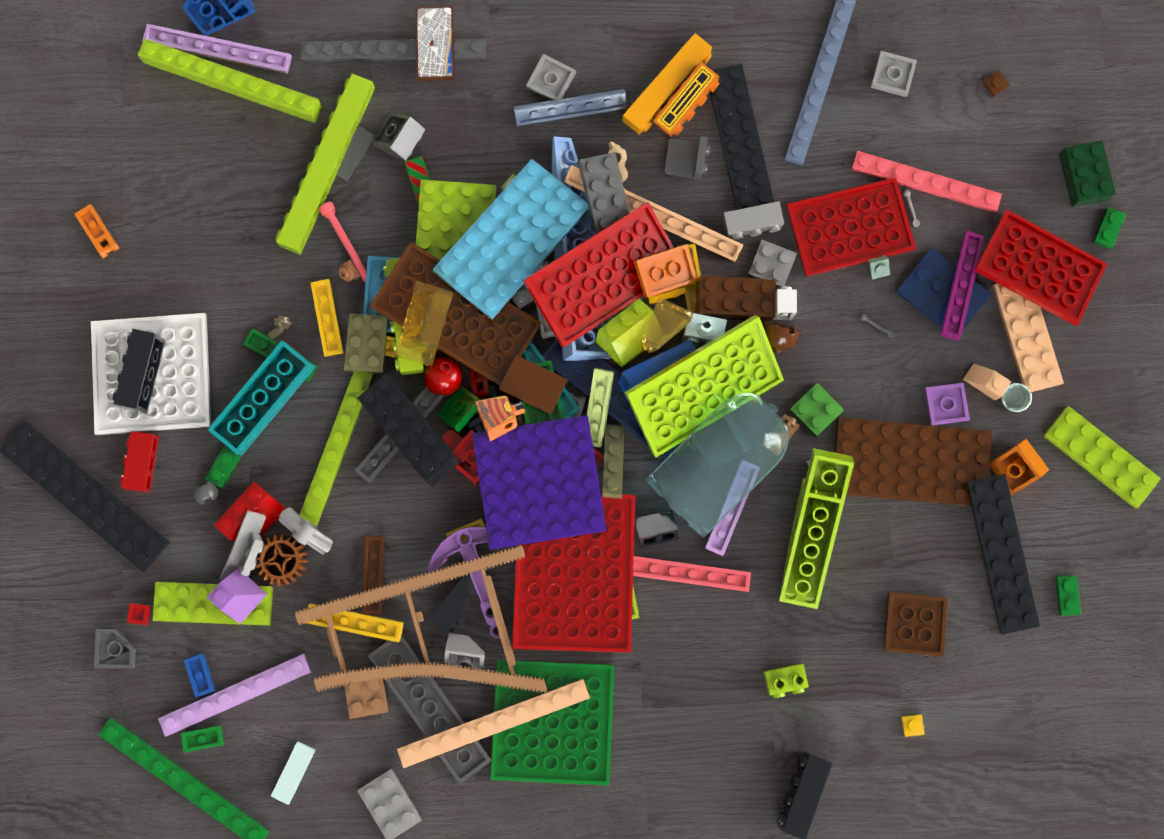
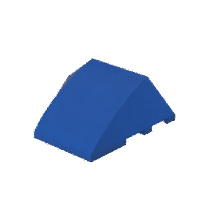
M186 0L182 7L204 36H208L255 13L251 0Z

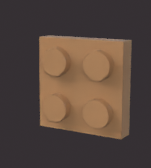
M376 679L375 682L373 680L369 682L368 680L367 683L364 680V683L360 681L359 684L356 682V684L352 683V685L350 683L346 685L345 683L349 719L389 712L384 679L383 681L381 679L377 681Z

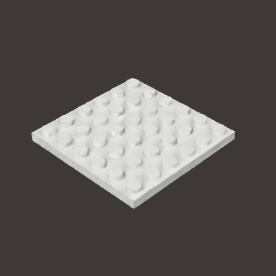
M206 313L91 321L95 435L211 426ZM132 328L156 333L166 340L147 414L125 410L114 405L112 399L113 393L118 387L117 377L119 371H122V357L124 352L127 351V337L132 332Z

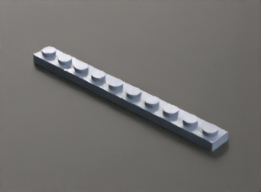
M836 0L785 161L801 166L804 163L856 0Z

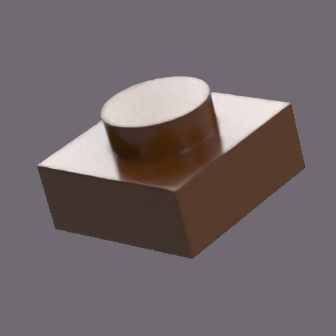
M997 71L982 82L992 97H995L1010 86L1000 71Z

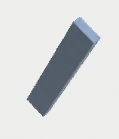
M625 89L514 106L517 126L627 109Z

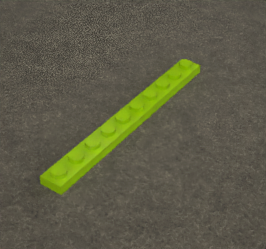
M354 372L300 512V516L303 519L308 520L316 527L363 406L357 397L370 387L375 373Z

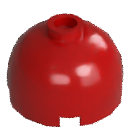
M437 357L431 360L424 373V384L429 391L436 395L445 394L446 396L455 393L460 387L462 380L461 367L455 360L449 357Z

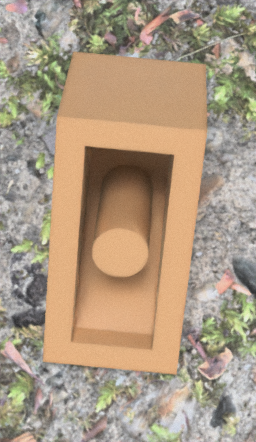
M975 363L963 378V380L994 401L1002 397L1011 383L1010 380L998 372Z

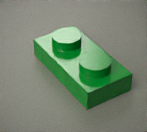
M1108 207L1105 210L1093 243L1112 249L1126 214Z
M223 446L205 480L223 489L242 455H238L228 447Z
M1077 576L1055 577L1059 616L1081 615Z
M222 725L181 733L184 753L225 745Z

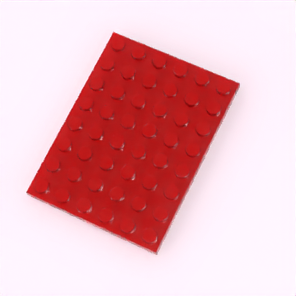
M601 494L606 531L521 545L524 549L525 558L523 559L521 556V560L517 558L513 649L631 653L635 495H622V498L602 497Z

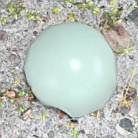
M1013 383L1008 386L1001 400L1008 410L1021 412L1026 410L1031 404L1032 393L1025 385Z

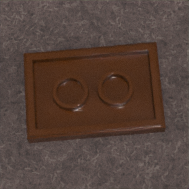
M515 355L499 387V391L552 415L568 379Z

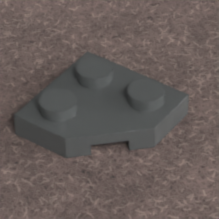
M96 629L94 668L134 669L136 648L118 629Z

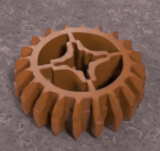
M274 534V541L268 537L266 538L268 545L263 543L264 549L260 552L261 556L256 557L260 564H256L255 567L262 568L258 572L259 575L266 573L263 578L264 581L270 579V584L274 585L277 580V586H282L284 581V584L288 586L290 585L289 579L295 583L297 582L295 575L298 577L303 576L299 572L300 569H307L302 566V563H308L307 559H302V556H306L307 552H301L305 546L303 544L297 546L299 542L296 539L293 541L292 535H289L286 539V535L281 534L279 540L278 535ZM281 544L289 545L295 553L286 554ZM275 547L273 558L267 561L269 552ZM280 555L281 557H287L284 564L275 562L278 561ZM296 559V564L293 570L290 573H288L289 563ZM269 566H277L282 576L273 574Z

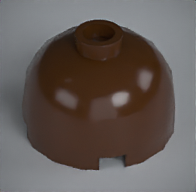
M764 321L763 328L773 352L781 353L782 350H789L796 345L801 330H795L794 327L776 322L774 325L769 324L770 321Z

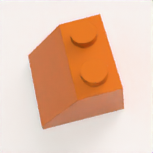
M1027 439L1019 442L990 462V467L996 475L1006 474L1011 495L1040 479L1049 471Z

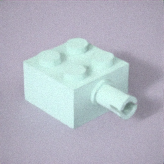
M689 312L682 343L691 339L695 348L697 346H704L724 334L727 320Z

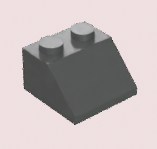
M391 112L373 139L372 144L395 158L407 160L411 156L417 142L421 140L425 129L412 117Z

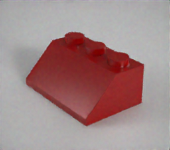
M253 482L214 526L234 542L245 514L249 510L264 514L266 517L259 533L260 537H262L286 508L260 484Z

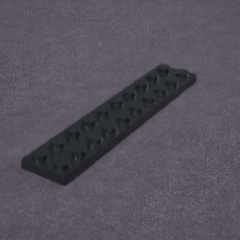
M24 421L1 447L0 452L140 571L146 572L169 545L170 542L28 422Z

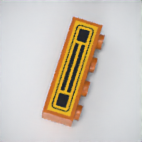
M701 62L653 120L654 124L669 137L678 136L684 128L682 125L685 121H690L696 112L694 110L698 105L701 107L707 100V94L710 91H715L718 87L719 75Z

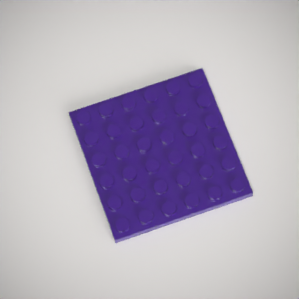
M588 415L517 426L515 429L492 441H489L486 431L472 433L490 550L606 531Z

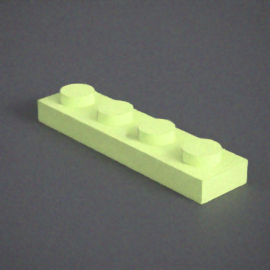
M595 368L593 373L587 415L592 444L595 447L601 448L614 372Z

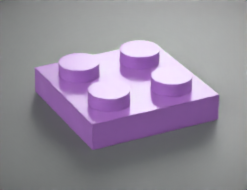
M964 383L924 388L931 426L970 420Z

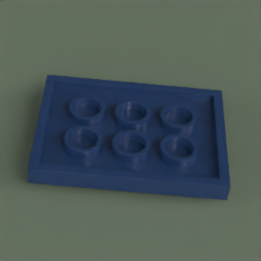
M931 248L896 293L942 328L956 266ZM976 281L973 284L963 330L992 295Z

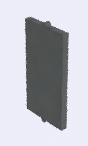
M357 126L336 173V176L345 181L349 180L376 136L365 130L364 126Z

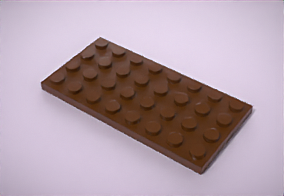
M410 242L369 307L500 387L515 355L522 356L542 323L509 302L493 319H490L433 272V268L441 260Z
M839 417L837 420L835 453L852 456L854 461L846 495L971 506L966 482L990 477L992 431Z

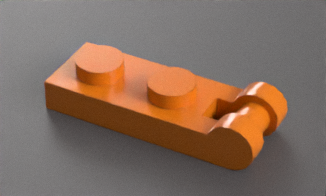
M91 204L75 213L76 218L102 258L107 257L109 252L119 249L118 244ZM107 240L109 244L103 247L101 243Z

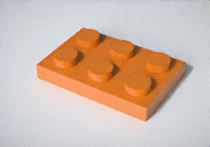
M687 244L634 261L644 298L698 281Z

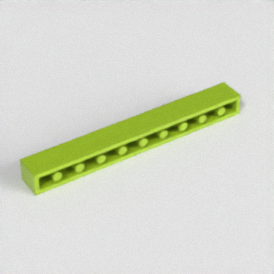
M145 38L138 52L139 58L145 64L316 123L322 109V105L317 98Z
M351 74L350 79L347 78L345 81V90L337 99V108L329 117L330 123L328 128L323 130L322 141L315 148V157L312 162H309L306 169V177L300 181V190L297 196L295 195L292 199V208L284 217V226L276 235V242L280 247L299 255L303 251L319 215V207L324 204L336 173L375 89L372 81L355 74Z

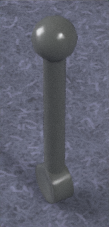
M866 314L860 315V319L862 321H867L868 323L875 326L882 332L886 333L888 338L891 339L895 336L894 331L886 330L885 328L878 325L871 319L867 318Z

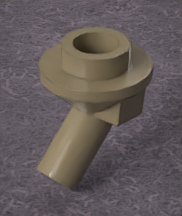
M278 315V319L274 318V325L277 327L270 331L268 336L274 339L284 329H288L292 325V322H289L290 318Z

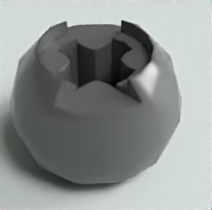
M206 482V485L202 487L196 486L193 491L195 500L201 505L206 504V501L209 500L215 501L218 497V489L211 482Z

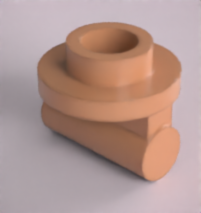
M351 260L340 265L339 275L346 282L357 280L361 277Z

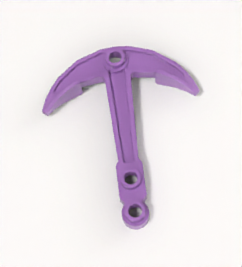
M467 527L452 533L440 543L433 554L428 573L429 571L432 573L433 570L436 572V569H439L448 560L447 557L457 551L461 552L465 563L467 560L470 562V559L474 561V558L478 560L479 555L476 545L489 542L487 527ZM461 535H467L468 540L462 542L460 540ZM476 570V573L472 571L470 576L481 601L480 606L486 623L490 626V634L494 638H500L499 633L494 632V628L497 626L494 615L487 613V610L491 608L481 570L479 572Z

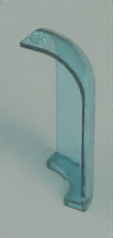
M755 394L734 396L719 405L645 481L660 497L662 496L670 504L669 506L679 516L681 515L688 522L690 527L704 538L781 461L789 442L788 427L785 421L776 413L779 409L772 402L767 404L761 397Z

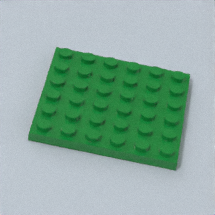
M497 660V672L501 671L502 674L503 672L505 674L509 672V675H511L507 660ZM516 661L513 668L517 677L519 674L521 677L524 675L525 678L527 675L529 678L532 676L533 679L535 676L537 679L540 677L541 680L544 677L547 692L583 679L590 698L493 734L491 780L609 786L614 665ZM496 683L494 712L542 695L544 690L542 693L540 690L537 692L536 689L534 692L532 689L529 691L528 688L525 691L524 687L522 690L520 687L518 689L517 687L513 689V686L509 688V685L505 688V684L501 687V684L497 686Z

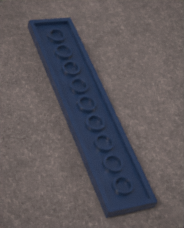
M556 339L542 355L545 361L551 360L553 369L562 377L568 379L569 383L588 398H590L594 369L613 371L614 378L608 415L624 426L626 430L650 449L630 403H628L618 385L621 374L602 359L564 361L562 347ZM689 438L659 456L687 480L700 466L698 454L696 451L693 452L689 446Z

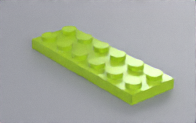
M1069 406L1063 410L1044 434L1047 440L1135 509L1139 508L1161 479Z
M155 582L153 621L240 624L221 611L207 598L218 584ZM259 586L267 595L241 624L271 626L273 586Z

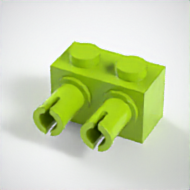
M800 663L763 671L767 693L770 696L773 695L774 698L784 697L785 692L792 691L793 694L802 693L804 688L809 687L804 664Z

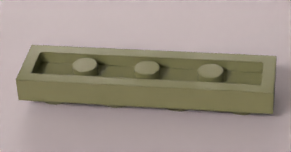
M606 424L602 497L622 498L624 426Z

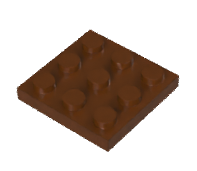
M888 592L884 651L944 657L948 598Z

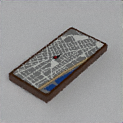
M453 6L416 7L417 81L455 80Z

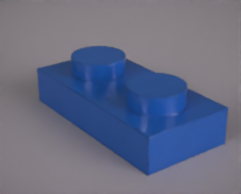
M205 654L185 659L184 663L195 698L216 691Z

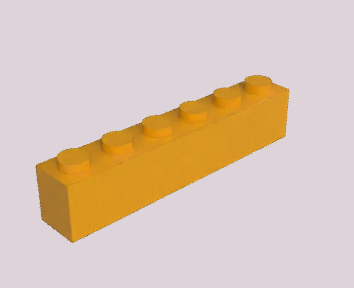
M695 33L625 112L623 122L639 135L643 131L647 132L652 126L651 122L658 116L701 62L706 64L712 57V46Z

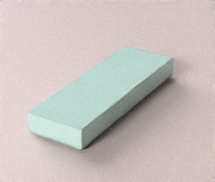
M297 741L271 797L287 805L290 804L316 749Z

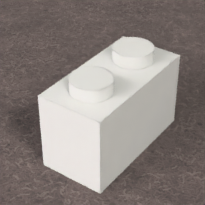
M780 287L775 293V318L773 320H792L797 313V290H792V287Z

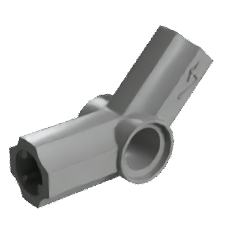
M288 507L279 515V521L293 533L292 536L301 544L309 545L322 555L331 549L332 539L318 531L315 525L303 519L292 508Z

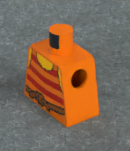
M507 396L476 401L477 411L489 441L517 427L515 416L525 413L522 402L510 405Z

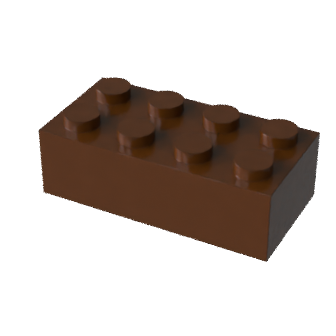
M700 275L697 279L698 281H696L695 314L728 320H747L754 315L759 316L761 321H771L775 318L776 280Z

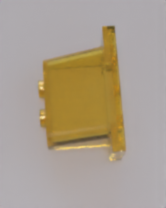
M416 281L394 356L432 366L453 296L452 291Z

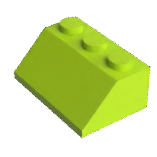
M638 299L598 330L596 343L623 368L663 336V332L653 311L642 300Z

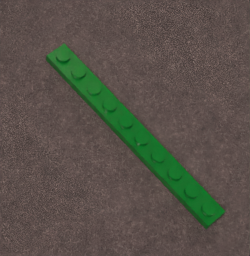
M110 718L98 734L242 839H265L270 831L115 719Z

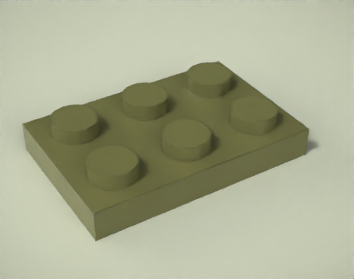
M349 314L345 371L383 374L388 318L378 315Z

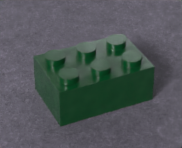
M1103 140L1065 147L1059 153L1072 207L1108 201L1116 195Z

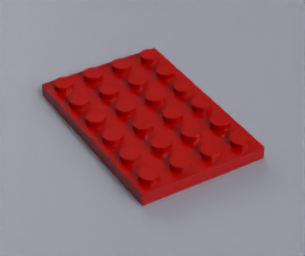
M896 177L786 205L805 277L865 263L869 259L885 255L890 257L916 249Z
M1006 209L974 271L1077 326L1083 317L1107 263Z

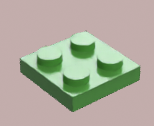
M817 383L790 411L817 437L844 409Z

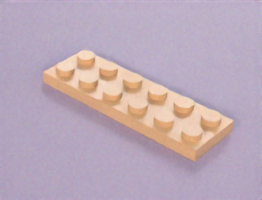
M998 283L994 284L992 287L1021 383L1030 392L1063 384L1064 382L1041 307Z

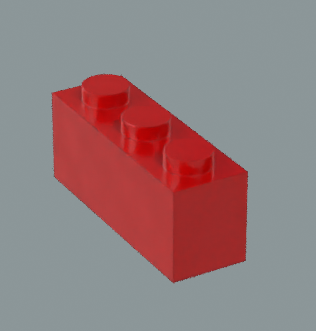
M131 431L126 441L128 451L123 459L125 469L124 474L120 478L121 489L150 493L159 436Z

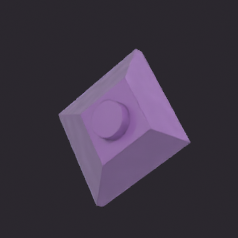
M238 568L222 580L207 598L221 611L241 624L264 599L267 593L248 576L241 575Z

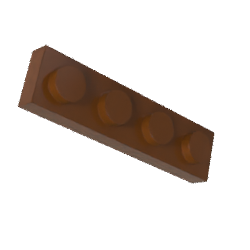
M364 536L363 593L365 590L368 592L369 589L372 591V588L378 587L379 589V586L383 588L384 536ZM383 599L381 601L378 600L377 603L374 601L373 604L370 602V605L367 603L366 606L362 605V614L382 615Z

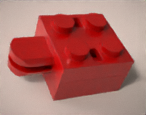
M456 430L446 431L443 435V440L462 461L455 468L478 486L480 481L472 435L475 432L470 430L463 437Z

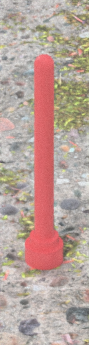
M332 202L323 204L319 207V211L322 216H325L331 222L366 283L367 270L336 218V208Z

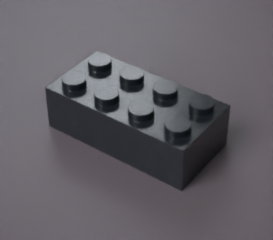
M132 328V332L127 337V351L124 352L122 357V371H119L117 377L118 387L112 397L114 405L125 410L144 414L148 413L166 342L165 339L156 333Z
M805 751L803 755L800 754L796 766H799L797 773H793L790 780V785H792L790 793L787 792L783 800V804H785L784 810L779 812L776 823H779L778 828L782 832L799 839L807 838L833 763Z

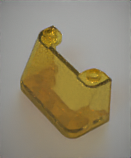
M658 298L655 309L648 306L653 311V314L640 340L642 348L645 350L638 356H643V354H649L660 349L691 322L694 314L662 298Z

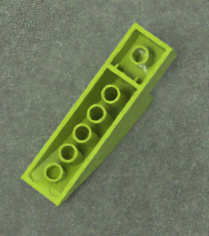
M813 448L806 479L803 478L790 535L779 597L781 602L818 609L854 465L852 456Z

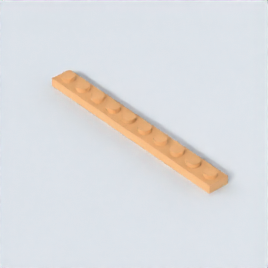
M571 165L564 183L585 192L580 169ZM624 189L629 213L644 203L649 202L663 229L736 262L743 244Z
M582 679L400 747L397 751L403 768L589 699L590 697Z

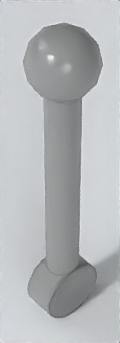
M905 190L903 195L907 198L913 218L912 226L917 228L920 225V221L917 220L910 198L911 192L910 190Z

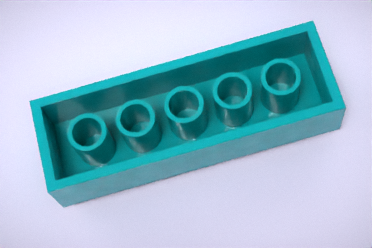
M282 340L208 428V431L233 452L243 456L316 366Z

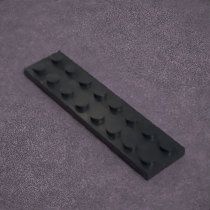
M738 64L713 69L712 71L719 75V85L715 91H710V97L736 210L774 203L743 66Z
M1006 474L966 482L1000 634L1004 635L1040 627Z

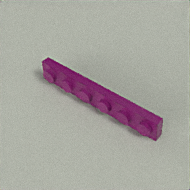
M969 231L964 233L940 336L955 341L961 339L976 275L974 270L979 262L985 236Z

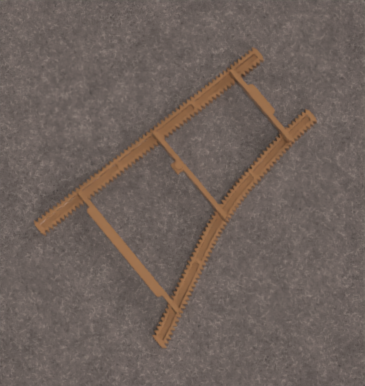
M516 545V548L512 547V550L508 548V551L504 549V552L502 550L500 553L497 551V554L493 552V556L489 554L488 557L486 554L485 558L482 556L481 558L478 557V560L474 558V561L470 559V562L468 560L466 563L463 561L462 564L459 562V566L455 564V567L451 565V568L450 566L444 567V569L440 568V571L436 569V572L434 570L432 573L429 571L428 574H421V577L417 575V578L416 576L410 577V579L406 578V581L402 579V582L400 580L398 583L395 581L394 584H387V587L383 585V588L379 586V589L378 587L372 588V591L370 589L368 592L365 590L364 593L360 592V594H353V596L349 595V598L345 596V599L342 597L341 600L338 598L334 602L331 600L330 603L326 602V604L315 605V608L311 606V609L308 607L307 610L304 608L303 611H296L295 616L299 625L306 622L309 623V621L313 622V619L316 621L317 618L320 620L321 617L324 618L326 616L329 626L326 630L333 655L338 658L341 673L338 671L337 674L334 672L333 674H326V676L315 677L314 683L317 691L319 692L320 689L322 691L324 689L327 690V688L330 689L331 687L334 688V686L338 687V685L339 687L341 685L345 686V683L346 685L349 683L350 685L352 683L356 684V682L359 684L360 681L364 683V680L367 683L368 680L369 682H372V680L375 682L376 679L377 681L380 679L383 681L384 678L385 680L387 678L395 679V676L398 679L399 676L400 678L402 676L405 678L406 675L408 678L409 676L412 678L413 675L415 678L417 675L418 677L421 675L422 678L424 675L425 677L429 675V678L432 675L434 678L436 675L437 678L438 676L440 678L447 676V679L449 677L451 679L458 677V680L462 678V681L466 679V682L468 679L470 682L473 680L474 683L476 680L478 683L481 681L482 684L485 681L486 685L488 682L490 685L493 683L494 686L496 683L497 686L501 684V687L505 684V688L509 685V688L513 686V689L520 687L522 690L524 687L525 691L528 688L529 691L532 689L534 692L536 689L537 692L540 690L542 693L544 690V693H546L547 687L544 677L541 680L540 677L537 679L536 676L533 679L532 676L529 678L527 675L525 678L524 675L521 677L519 674L517 677V674H515L513 666L516 664L499 602L491 576H487L485 572L487 567L491 569V566L493 568L495 565L498 567V564L502 566V562L506 564V561L508 563L510 560L513 562L514 559L517 561V558L521 560V556L524 559L523 547L519 545L518 548ZM476 570L478 572L481 570L511 675H509V672L507 674L505 672L502 674L501 671L498 673L497 670L495 673L493 670L490 672L489 669L486 672V669L482 671L481 668L478 671V668L474 670V667L470 669V666L463 668L461 665L459 668L458 664L456 667L454 664L452 667L451 664L447 666V663L440 665L439 662L437 665L435 662L432 665L419 622L424 621L422 611H415L411 591L419 590V587L423 589V586L426 588L427 585L430 587L431 584L434 586V583L437 585L438 582L441 584L442 581L453 580V577L457 579V576L459 578L461 575L464 577L465 574L468 576V572L472 574V571L476 573ZM405 592L426 664L422 662L421 665L419 662L417 665L415 662L413 665L411 662V664L403 663V665L400 663L398 666L396 663L395 666L394 664L391 666L388 664V666L384 665V667L381 665L380 668L378 666L374 668L373 666L372 669L368 667V670L365 667L364 670L361 668L359 671L357 668L356 671L353 669L347 672L331 617L332 613L336 615V613L340 614L343 611L347 612V609L349 611L351 608L354 610L355 607L366 606V603L370 605V602L372 604L374 601L377 603L381 599L384 601L385 597L389 599V597L393 598L396 595L400 596V593L404 595Z

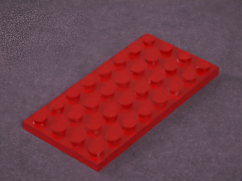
M646 202L522 281L561 347H566L644 296L634 261L673 249L674 247L649 202Z

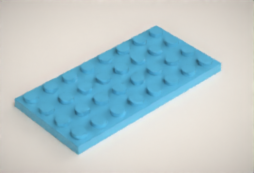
M531 159L433 268V272L490 319H493L524 284L522 280L535 272L589 210L588 203Z

